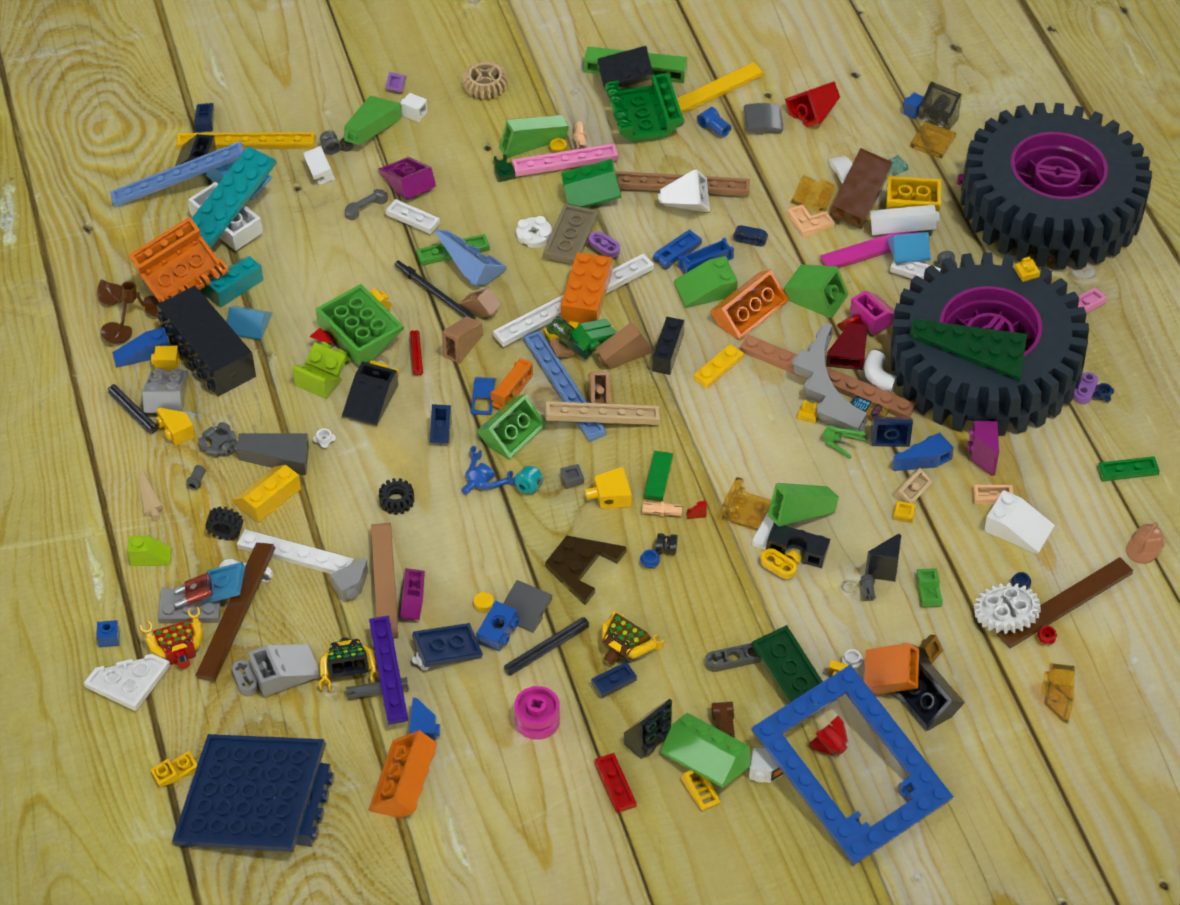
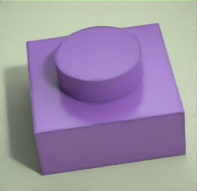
M389 72L385 88L403 92L407 76Z

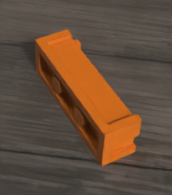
M519 358L518 362L514 363V367L499 386L491 391L492 406L501 409L508 401L521 392L533 377L532 362Z

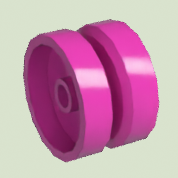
M543 686L526 688L517 695L514 703L517 730L524 737L532 740H542L552 736L560 726V701L557 695L551 689Z

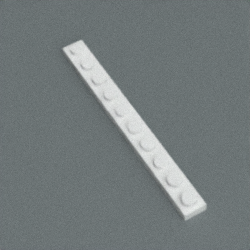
M643 253L612 269L607 293L653 270L654 264ZM563 295L493 331V336L504 347L561 317Z

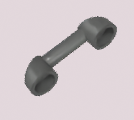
M375 189L371 195L358 202L349 203L345 208V217L348 220L357 219L359 217V209L372 201H375L377 204H385L388 201L387 192Z

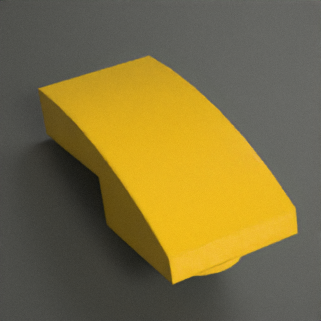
M187 751L172 762L166 759L152 768L151 772L158 785L162 787L195 773L198 763L193 754Z

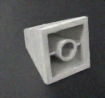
M697 169L660 189L661 193H658L659 203L667 207L710 212L707 178Z

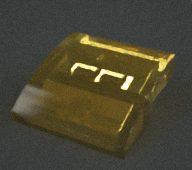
M803 175L790 203L797 206L804 205L805 208L815 211H826L837 185L823 178L818 182Z

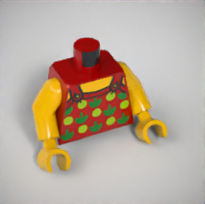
M197 607L198 614L195 616L191 615L190 608L188 609V614L193 622L189 619L154 630L153 634L151 633V622L147 621L149 630H143L140 624L139 630L146 635L145 640L151 653L169 661L170 665L178 663L180 669L188 668L190 666L189 659L196 657V650L200 648L203 640L202 624L198 619L201 614L200 609Z

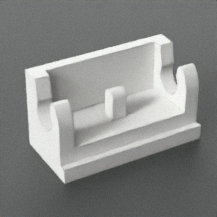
M321 146L303 153L314 179L324 177L317 181L318 184L321 185L331 180L335 181Z

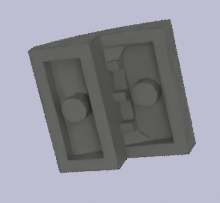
M769 103L744 105L746 131L763 135L765 130L779 134L782 133L784 128L780 105Z
M517 580L503 604L517 610L520 619L518 627L534 633L543 619L544 611L552 601V594Z

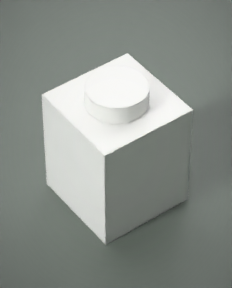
M409 93L400 102L401 115L406 118L420 122L428 113L427 99Z

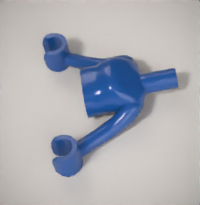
M476 446L470 448L472 460L465 473L469 483L461 489L465 495L474 487L492 489L505 484L516 485L515 477L512 478L513 471H509L505 479L489 482L495 477L494 471L484 463H480L475 467L477 460H480L482 457V450L476 452Z

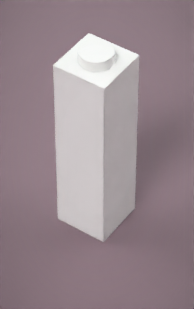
M935 205L870 211L872 235L937 229L936 222H940L939 211H935Z

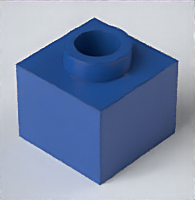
M915 92L906 97L903 102V114L916 119L924 111L926 97Z
M118 620L97 622L99 648L120 646Z

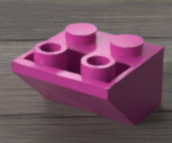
M864 291L851 298L850 314L852 316L860 315L861 324L868 325L867 330L872 335L893 325L894 309L879 295Z

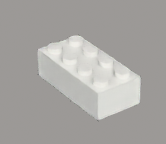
M217 182L188 199L192 216L218 185ZM244 205L219 238L236 251L263 233L261 218Z

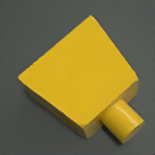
M623 467L596 475L594 477V487L585 489L586 500L598 499L599 506L602 509L632 507V494Z

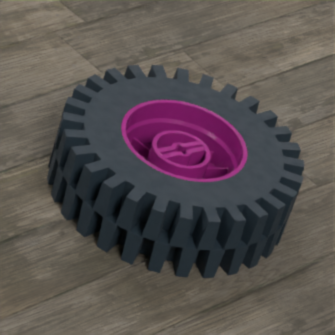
M1035 103L1032 114H1030L1025 105L1016 106L1014 116L1008 110L999 113L998 121L993 118L988 119L985 122L984 129L979 128L975 132L974 140L970 141L961 186L960 200L961 205H964L963 214L966 220L972 219L971 228L975 233L984 230L983 241L986 244L990 245L999 240L998 252L1001 254H1007L1013 247L1017 248L1016 260L1022 262V259L1028 257L1031 253L1037 255L1036 266L1045 267L1049 254L1055 256L1057 269H1066L1069 257L1073 258L1077 268L1086 267L1089 256L1096 264L1102 263L1107 253L1115 257L1120 253L1122 245L1128 247L1132 243L1133 236H1137L1152 180V171L1149 170L1150 160L1148 156L1143 157L1144 147L1142 144H1132L1134 135L1129 130L1118 134L1120 124L1115 120L1110 121L1104 127L1101 126L1103 114L1095 111L1089 120L1084 119V107L1075 106L1072 115L1064 114V103H1055L1053 113H1047L1044 103Z
M983 252L980 265H975L971 253L962 254L959 268L951 257L942 260L940 271L933 265L927 267L923 279L916 275L910 282V290L903 289L900 294V302L896 303L894 310L890 353L891 370L895 371V376H897V386L904 385L903 396L909 401L916 399V410L922 415L933 408V422L942 425L946 418L952 415V430L962 432L966 420L973 422H998V436H1005L1009 421L1012 422L1018 434L1026 432L1029 418L1036 427L1045 424L1047 413L1055 418L1061 413L1063 403L1069 405L1073 400L1075 389L1079 388L1089 335V323H1085L1087 314L1085 308L1078 307L1079 297L1075 291L1067 294V282L1060 278L1051 284L1052 271L1046 267L1040 271L1038 278L1022 282L1013 268L1014 255L1004 254L1002 265H993L992 252ZM913 319L1027 334L1020 382L1015 381L1014 377L1009 375H1000L997 370L992 368L985 369L958 358L959 355L950 352L948 354L942 351L940 347L935 345L929 346L910 338Z

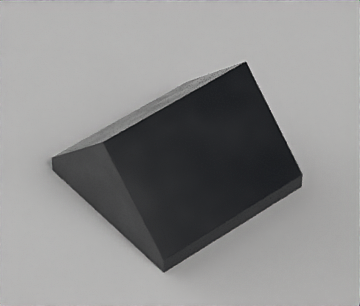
M899 533L868 551L865 575H872L874 579L896 581L901 535Z

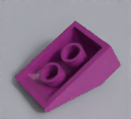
M410 157L378 168L380 174L394 191L405 199H412L416 194L427 193L431 191V188L436 187L432 167Z

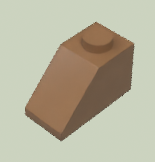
M489 287L468 294L459 305L479 318L487 316L490 318L498 312L497 308L501 303Z
M591 371L588 374L590 403L610 404V372Z

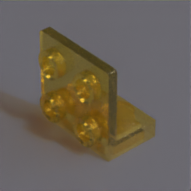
M736 477L722 505V520L758 531L770 508L771 500L745 492L746 488L743 487L744 479Z

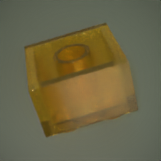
M1050 663L1048 671H1044L1041 695H1044V704L1062 722L1068 723L1074 701L1075 666Z

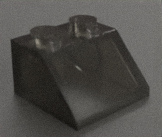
M931 81L921 102L918 119L950 131L959 119L962 94Z

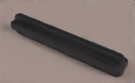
M112 384L108 387V393L148 433L153 434L157 431V425L117 385Z

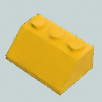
M287 465L275 466L236 496L232 503L259 523L301 490L299 474Z

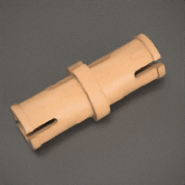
M576 122L577 126L574 123L576 148H588L584 123Z
M644 501L643 514L660 515V517H664V515L682 517L683 505L665 503V501H661V503Z

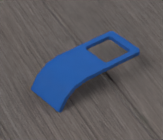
M475 377L471 414L492 415L493 400L491 399V391L494 390L496 378ZM489 398V411L474 410L475 399Z

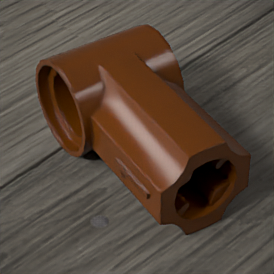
M733 701L712 703V719L715 721V728L735 738Z

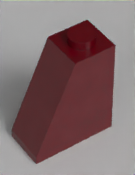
M849 323L828 350L826 367L863 370L868 325Z

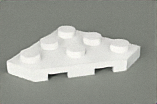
M154 654L145 655L143 659L135 661L129 659L117 662L115 666L104 668V666L97 667L86 679L84 686L91 691L137 711L169 669L170 662Z

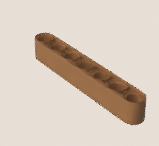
M391 523L371 524L376 617L389 616L394 637L398 636Z

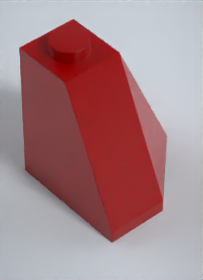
M833 81L785 98L789 114L803 121L806 127L821 123L839 100L840 95L836 83Z

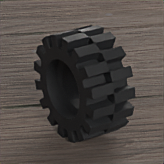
M393 478L392 482L387 480L386 484L383 483L381 488H379L381 508L383 507L385 512L388 510V514L394 512V515H398V512L404 514V510L408 512L410 507H413L415 501L411 483L408 484L407 480L402 482L401 478L398 481ZM393 494L404 495L400 499L389 498Z
M221 506L217 507V509L212 508L209 511L205 528L209 534L213 533L212 536H218L220 540L222 538L226 541L229 538L234 540V538H238L240 535L243 517L237 511L234 513L232 508L230 510H227V507L222 509Z

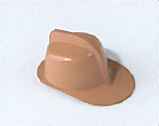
M1158 523L1143 524L1134 533L1126 546V553L1131 560L1137 563H1149L1157 557L1166 542L1161 529L1158 527Z

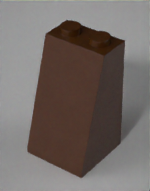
M860 148L829 215L838 220H843L853 227L862 229L887 181L893 162Z

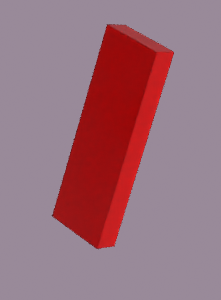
M615 753L596 758L595 765L616 813L637 807L636 800Z

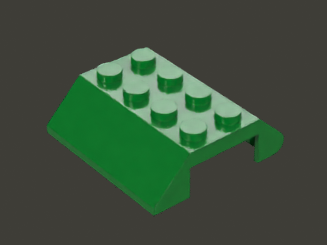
M669 73L652 75V86L620 90L619 81L608 82L605 85L615 120L618 121L619 133L632 142L667 137L684 122Z

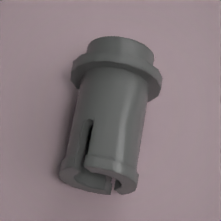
M195 465L191 476L186 481L188 488L197 490L201 487V480L206 472L203 466Z
M863 575L859 581V584L862 586L863 600L869 601L868 594H870L871 601L876 599L874 591L875 579L872 575Z

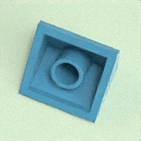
M929 232L887 237L895 263L930 261Z
M231 306L228 311L227 323L239 337L261 341L272 312Z

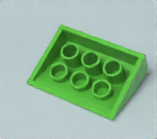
M362 284L316 308L317 324L328 332L331 338L348 353L347 355L358 366H360L362 361L369 362L376 358L404 329V326Z

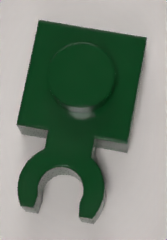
M504 154L503 160H498L494 156V171L498 182L516 179L511 162L507 163V156Z

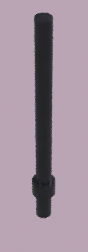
M400 260L395 262L394 265L407 278H412L463 317L468 316L476 319L473 314L418 275L411 266H406Z

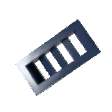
M214 103L197 104L194 120L196 132L213 131Z

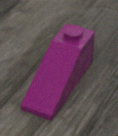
M405 568L400 617L407 620H420L425 571Z

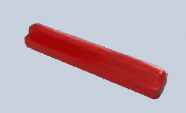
M412 330L410 331L413 374L417 376L423 374L420 332Z

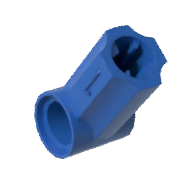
M710 107L697 115V121L702 128L709 127L720 137H726L731 131V125L720 117L719 112L714 107Z

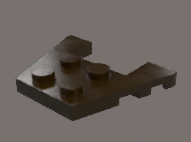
M566 535L545 562V567L560 582H564L569 587V590L576 594L580 601L586 605L595 594V588L580 581L599 556L618 564L626 553V547Z

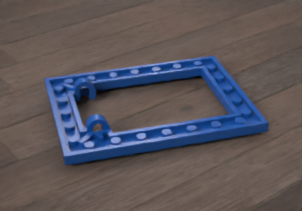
M851 664L762 720L751 729L853 866L951 801L954 797ZM845 694L909 775L908 778L898 784L900 794L908 802L871 827L867 822L864 824L860 823L859 818L861 814L859 811L848 818L845 817L783 735Z

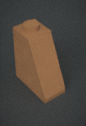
M466 316L442 332L444 357L460 364L483 336L482 322Z
M632 322L596 348L600 354L597 356L603 365L607 364L610 369L653 352L650 345Z

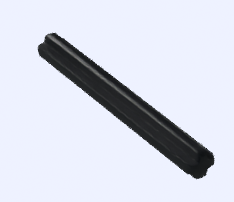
M585 617L578 619L505 664L504 671L509 676L587 629L589 621Z

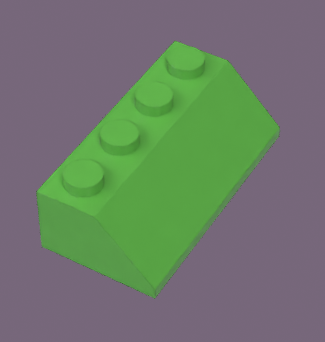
M689 713L684 714L672 724L661 748V754L722 788L751 766L750 746Z

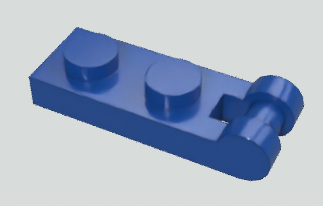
M689 229L656 251L653 259L661 262V265L668 269L678 260V256H684L701 245L702 238Z

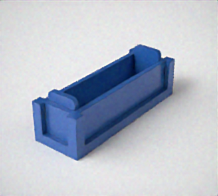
M722 238L721 241L684 256H678V267L683 274H686L710 259L726 256L728 261L734 259V248L729 246L726 238Z

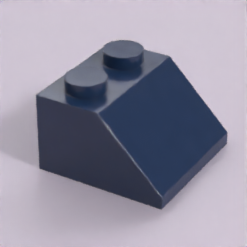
M872 417L871 446L910 447L913 419L911 417Z

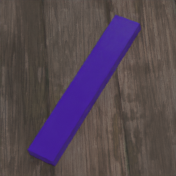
M389 616L371 618L369 623L388 725L408 722Z

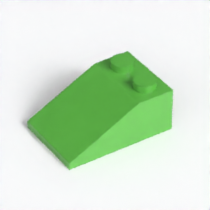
M726 256L710 259L674 280L675 287L685 308L723 300L737 290L738 281Z

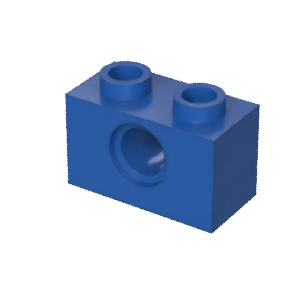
M495 600L476 633L479 643L501 651L502 647L508 644L510 633L519 624L520 619L517 610ZM498 625H503L500 629L496 628Z

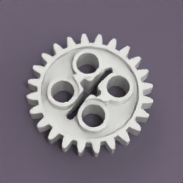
M1000 583L999 588L993 585L992 590L985 589V594L980 593V598H976V604H974L975 618H977L978 623H982L983 628L988 626L989 631L995 628L996 633H999L1001 630H1004L1005 634H1007L1008 630H1011L1013 633H1015V629L1023 631V626L1030 628V623H1036V618H1039V613L1041 612L1040 599L1037 598L1036 593L1033 594L1032 589L1026 590L1025 585L1019 588L1018 584L1012 587L1010 583L1005 587Z

